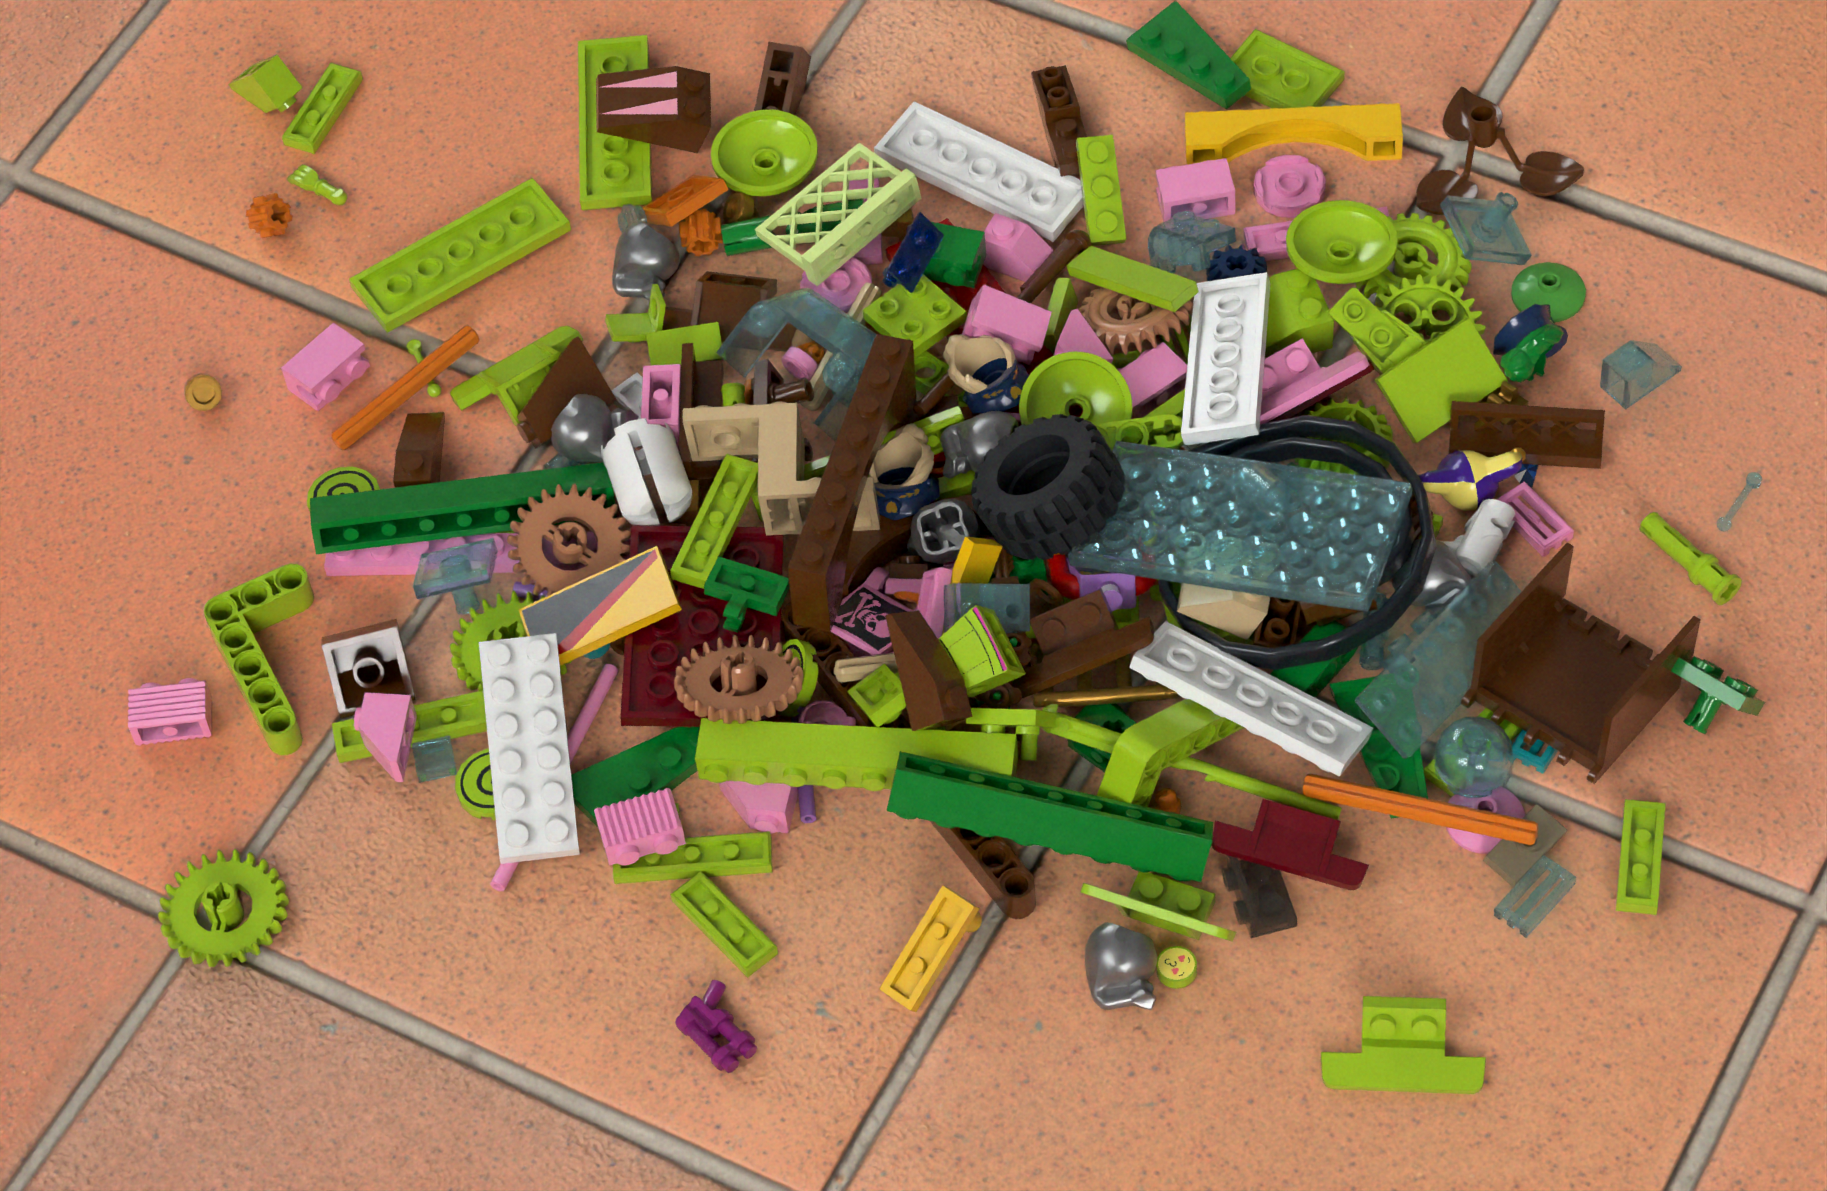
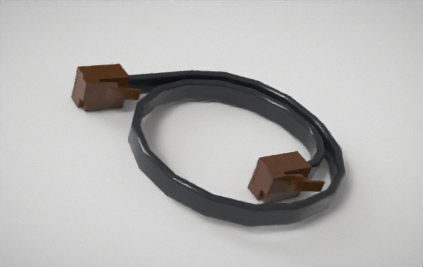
M1304 415L1260 424L1259 435L1212 441L1160 461L1153 446L1118 459L1125 475L1122 501L1117 502L1121 514L1163 498L1178 496L1175 487L1168 486L1167 482L1201 470L1169 506L1155 546L1159 592L1164 604L1182 630L1254 667L1279 670L1327 661L1344 655L1392 628L1424 589L1436 550L1432 515L1426 490L1420 477L1395 443L1355 421ZM1313 438L1355 443L1391 463L1416 500L1422 536L1410 574L1379 610L1375 599L1367 600L1366 594L1390 581L1408 560L1415 537L1409 501L1385 467L1379 462L1342 442ZM1301 458L1343 464L1377 483L1399 512L1400 526L1395 542L1378 562L1359 573L1353 559L1350 558L1295 578L1301 596L1298 597L1307 624L1316 621L1318 627L1358 612L1377 610L1376 612L1346 629L1325 638L1276 648L1227 641L1193 621L1189 616L1177 612L1179 600L1173 591L1170 565L1171 556L1183 522L1189 517L1226 469L1239 475L1251 467Z

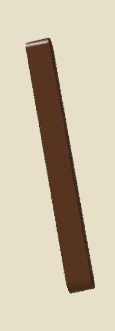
M789 602L782 610L786 642L793 639L809 642L817 655L814 654L812 656L813 662L818 663L817 681L835 704L845 711L848 717L856 719V726L876 727L847 692L860 681L841 683L837 681L834 674L835 662L837 660L855 658V656L838 635L829 631L793 624L792 604ZM902 714L893 722L880 726L912 729ZM930 821L1005 915L1013 919H1022L1028 917L1036 907L1034 878L1002 837H983L972 830L959 827L944 828ZM969 836H977V837H978V838H976V839H967V837H969ZM995 863L1001 864V865L998 866V867H989V866H988V865L995 864ZM1015 891L1024 892V893L1021 894V895H1012V894H1011V893H1013V892H1015Z

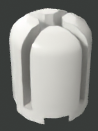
M646 418L628 421L614 429L615 436L607 443L605 449L601 445V456L623 517L632 525L661 526L644 476L652 474L669 523L681 518L690 507L692 488L672 429L667 423H665L666 428L658 424H648ZM638 446H642V447H643L642 449L635 451V448H636V447H638Z

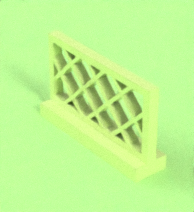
M858 143L755 229L756 235L806 272L807 279L818 286L922 199L916 175L907 168L901 172L867 147ZM860 157L869 163V169L850 171V166ZM890 177L892 179L884 187L874 188V178ZM868 179V188L849 190V181ZM843 181V191L824 192V187L829 183ZM867 199L858 209H848V200ZM842 201V210L823 212V202ZM817 203V212L798 214V209L804 204ZM841 220V223L831 231H822V222ZM816 223V232L797 234V224ZM791 225L790 234L775 236L771 233L778 226ZM815 242V245L803 255L796 251V244Z

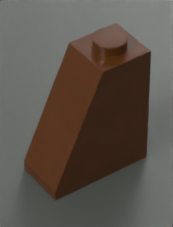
M579 336L572 339L517 416L520 422L517 424V429L526 443L532 442L535 449L551 440L552 425L575 395L588 394L596 396L603 400L608 407L617 400Z

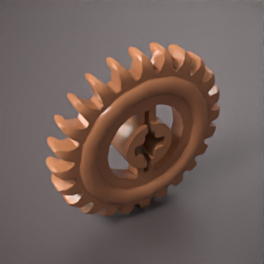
M1102 287V289L1092 291L1090 293L1091 297L1085 298L1082 306L1078 309L1103 344L1106 342L1107 349L1111 355L1114 354V346L1120 343L1123 353L1127 355V346L1130 342H1134L1137 350L1141 353L1144 339L1149 340L1152 346L1156 348L1157 334L1163 335L1167 342L1170 341L1168 328H1174L1177 334H1181L1179 320H1182L1187 326L1190 324L1189 315L1192 317L1194 297L1176 312L1158 306L1155 310H1152L1151 304ZM1116 306L1120 320L1110 317V313Z
M574 483L569 495H565L561 485L558 484L555 497L553 498L546 489H542V503L537 502L533 497H529L528 505L531 512L521 507L517 511L523 523L511 521L510 523L511 529L518 535H509L507 537L508 544L517 547L508 552V557L512 560H520L513 566V572H526L521 580V584L529 585L534 582V595H539L546 590L548 591L547 596L627 560L621 556L630 554V545L622 543L631 538V531H619L626 524V519L623 516L613 519L618 510V505L613 504L605 509V494H602L595 501L591 500V487L587 488L583 496H579L577 485ZM562 521H577L586 525L594 533L597 540V552L594 553L587 548V533L580 524L565 522L557 528L553 525ZM545 538L553 544L552 551L559 562L564 564L581 562L586 567L575 571L554 567L544 556L542 539ZM572 538L577 540L576 545L573 543L568 547L563 545V541L569 542Z
M734 635L731 648L724 646L722 639L719 637L717 640L718 651L710 650L707 642L703 643V657L698 656L697 651L692 649L691 663L687 657H683L681 666L676 668V677L674 679V688L677 691L678 700L684 703L686 709L694 711L695 715L699 717L708 715V720L713 722L723 719V723L731 724L733 720H737L739 724H744L747 722V719H752L754 722L761 721V716L763 715L769 718L776 715V710L784 711L788 708V703H793L797 699V694L802 690L804 676L799 658H793L791 649H787L783 656L780 642H777L775 650L770 652L767 637L764 638L761 647L755 648L752 635L749 636L745 647L740 646L738 637ZM758 674L767 680L765 686L757 691L756 680ZM721 675L722 691L717 692L711 685Z

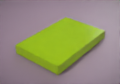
M1257 29L1249 35L1230 58L1250 79L1251 90L1245 96L1270 108L1322 107L1343 82L1345 71Z
M1470 318L1463 319L1374 379L1413 443H1418L1451 420L1452 401L1478 402L1499 388L1503 381L1508 382Z

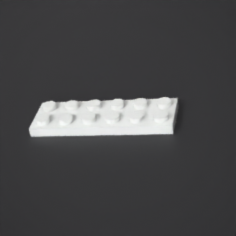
M913 102L874 147V153L891 165L901 170L907 168L916 177L993 214L997 213L1028 224L1039 236L1052 242L1057 239L1084 206L1080 179L1072 175L1061 177L1057 168L917 102Z
M1267 272L1197 283L1199 292L1194 296L1181 427L1184 445L1259 435L1271 284Z
M1167 621L1155 631L1153 642L1134 654L1129 667L1142 674L1146 679L1156 681L1177 692L1179 696L1195 701L1210 709L1214 714L1245 727L1250 733L1262 736L1278 744L1285 751L1297 754L1316 764L1320 769L1332 772L1339 777L1367 743L1373 727L1241 659L1223 652L1219 648Z
M553 633L479 642L500 863L580 855L557 635Z

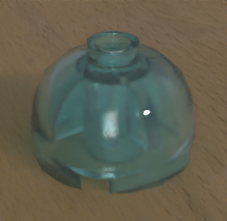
M1479 716L1465 717L1454 721L1441 732L1434 750L1435 774L1438 779L1440 776L1442 781L1447 784V789L1452 793L1467 798L1489 796L1492 794L1493 789L1498 788L1502 784L1504 787L1509 782L1513 772L1514 756L1512 742L1505 730L1492 720Z

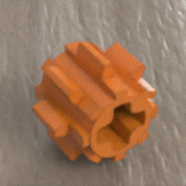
M277 193L254 197L253 203L250 205L251 209L246 210L249 228L255 229V233L260 234L261 238L285 234V229L288 227L287 223L292 221L293 216L290 215L289 209L291 207L289 203H284Z
M704 208L684 218V222H679L681 246L686 247L688 253L692 252L695 256L711 255L712 251L718 249V243H723L721 218H716L714 212L710 213Z

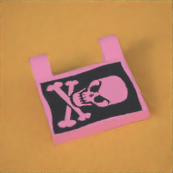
M881 567L875 568L860 587L842 600L831 630L832 633L871 655L887 654L893 649L885 615L912 611L884 595L886 594L885 581L889 578V571Z

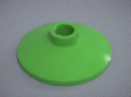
M1544 262L1531 265L1522 270L1513 281L1511 295L1514 305L1520 312L1534 304H1549L1551 317L1555 323L1567 320L1579 312L1585 302L1586 288L1582 278L1571 268L1558 263Z

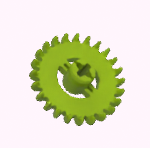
M1403 213L1397 214V220L1387 216L1393 223L1398 238L1397 252L1393 259L1394 274L1386 268L1380 274L1356 283V288L1361 289L1363 285H1366L1364 296L1367 299L1374 293H1377L1376 298L1379 293L1389 297L1387 288L1390 284H1393L1400 290L1402 278L1405 277L1411 285H1414L1417 275L1420 274L1424 284H1429L1433 275L1437 277V286L1442 287L1448 279L1451 280L1450 291L1455 292L1462 285L1466 286L1468 284V274L1472 269V264L1469 261L1471 252L1465 248L1466 240L1462 237H1457V230L1455 228L1445 229L1446 222L1443 220L1433 223V216L1426 215L1423 219H1419L1418 213H1412L1410 218H1406ZM1422 245L1434 252L1438 260L1437 266L1427 261L1428 253Z
M513 590L510 603L508 604L505 603L500 593H497V604L494 608L485 599L482 600L483 614L476 612L474 608L470 607L469 613L473 623L466 622L465 619L460 618L459 624L464 633H459L457 630L453 631V638L457 644H450V650L453 655L451 662L452 666L457 669L458 678L466 681L468 689L475 690L478 688V691L483 690L479 642L491 641L492 639L501 640L527 637L519 609L534 603L530 591L527 592L524 602L519 603L517 593ZM565 664L560 666L561 675L567 673Z
M236 849L233 850L231 860L227 862L222 851L218 850L217 860L214 864L210 862L205 854H202L201 869L196 868L188 861L189 877L182 876L177 871L174 875L180 887H172L170 884L165 885L166 892L171 899L167 900L161 897L159 900L162 909L166 911V913L163 911L158 913V918L163 924L161 925L162 935L168 938L167 942L170 948L178 949V954L181 958L191 956L193 964H201L206 959L209 967H215L219 960H223L225 967L231 966L233 958L236 957L243 963L247 961L248 952L257 956L261 953L260 944L269 946L273 943L270 933L278 934L282 931L279 921L285 920L288 916L285 909L289 903L288 896L284 893L286 885L283 880L279 879V873L276 868H271L268 873L269 865L265 858H262L260 864L256 866V859L252 852L247 854V859L243 863ZM238 890H242L252 899V911L248 919L240 927L228 932V930L237 927L244 917V910L237 895ZM201 902L212 925L211 931L205 930L197 922V910Z

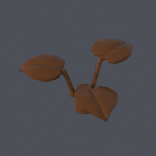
M1460 87L1447 106L1443 118V129L1445 134L1453 140H1468L1464 171L1461 176L1451 170L1434 171L1425 176L1417 187L1416 207L1424 212L1436 215L1455 214L1470 207L1478 195V186L1471 181H1467L1471 172L1475 146L1487 148L1492 146L1497 139H1500L1516 169L1523 172L1520 176V184L1523 189L1531 194L1549 196L1560 193L1580 179L1585 170L1578 162L1564 155L1548 151L1532 153L1526 158L1525 164L1521 163L1505 136V129L1500 127L1503 119L1500 108L1491 101L1474 95L1464 87Z

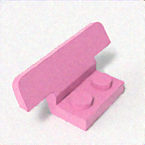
M1302 338L1265 358L1260 424L1267 423L1366 369L1369 366L1366 355L1356 351L1327 368H1320Z

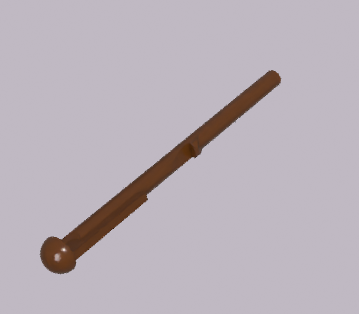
M1082 230L1070 231L1062 244L1020 287L1021 293L1017 298L1032 303L1077 254H1081L1091 246L1089 235ZM948 371L913 407L914 412L918 416L924 417L955 385L948 375Z

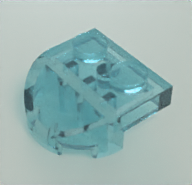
M1190 211L1178 212L1173 215L1172 219L1155 226L1151 230L1148 237L1150 264L1152 267L1170 273L1176 272V266L1192 265V269L1195 272L1211 267L1209 253L1236 242L1235 228L1221 224L1216 219H1205L1195 216Z

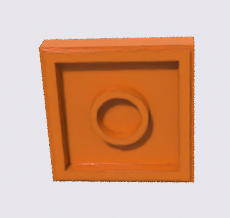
M692 175L639 209L638 214L643 223L672 227L729 189L724 179Z

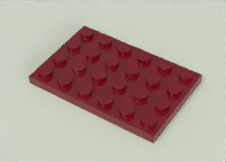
M632 525L630 558L657 546L662 553L671 578L670 570L691 526ZM736 527L722 558L783 576L784 535H766L765 527ZM672 580L682 610L625 636L621 726L700 727L701 718H708V715L699 717L695 715L694 711L686 709L684 703L678 700L677 691L674 688L676 668L681 666L682 658L687 657L691 663L692 649L697 651L698 656L703 657L704 642L708 643L710 650L718 651L717 640L719 637L722 639L724 646L731 648L734 635L738 637L741 647L747 645L749 636L752 635L755 648L761 647L764 638L767 637L770 652L775 650L777 642H780L782 606L777 616L747 608L743 624L737 633L723 628L727 617L723 616V612L728 601L705 595L702 588ZM758 674L756 676L757 691L764 687L767 682L762 675ZM721 675L711 685L717 692L722 691ZM776 710L775 716L769 718L764 715L761 716V721L778 722V711Z

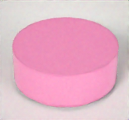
M790 347L781 358L786 370L800 380L807 378L810 381L818 368L817 363L811 356L796 347Z

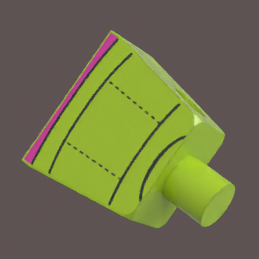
M975 605L938 639L963 676L968 697L977 696L1026 674L993 609Z

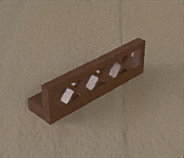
M693 343L682 344L679 454L688 480H699L700 488H710L722 464V460L692 461L683 425V409L695 408L701 405L723 407L721 387L723 385L724 368L722 360L696 362Z
M1452 401L1449 454L1455 451L1472 450L1486 457H1494L1510 452L1514 448H1522L1526 452V459L1522 464L1601 469L1605 410ZM1459 415L1476 416L1480 420L1475 423L1459 422ZM1502 418H1513L1517 423L1505 425L1499 422V420ZM1541 420H1550L1554 422L1556 425L1552 427H1541L1537 424V422ZM1580 422L1596 423V429H1578L1575 425Z

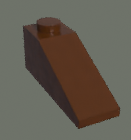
M768 42L754 111L779 110L796 115L805 90L811 56L803 47Z
M444 412L407 414L396 449L393 477L395 488L440 482L445 424Z
M920 611L885 615L912 731L940 728L973 717L964 678Z

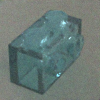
M953 583L944 585V632L951 628L975 605L993 609L1006 634L1030 631V584Z

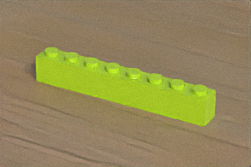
M701 718L695 761L699 779L714 783L742 781L753 785L779 783L792 787L817 785L826 786L831 789L855 787L865 788L870 791L891 789L900 751L1016 777L1018 747L1016 734L945 730L912 731V729L767 721H747L744 724H739L737 720H733L731 724L723 723V719L713 722L709 721L708 718Z

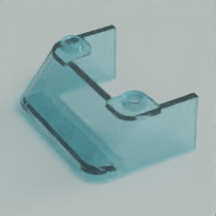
M801 288L755 303L716 353L745 378L754 367L755 362H758L787 322L830 351L833 356L823 369V381L836 394L814 421V424L836 442L876 334L809 288Z

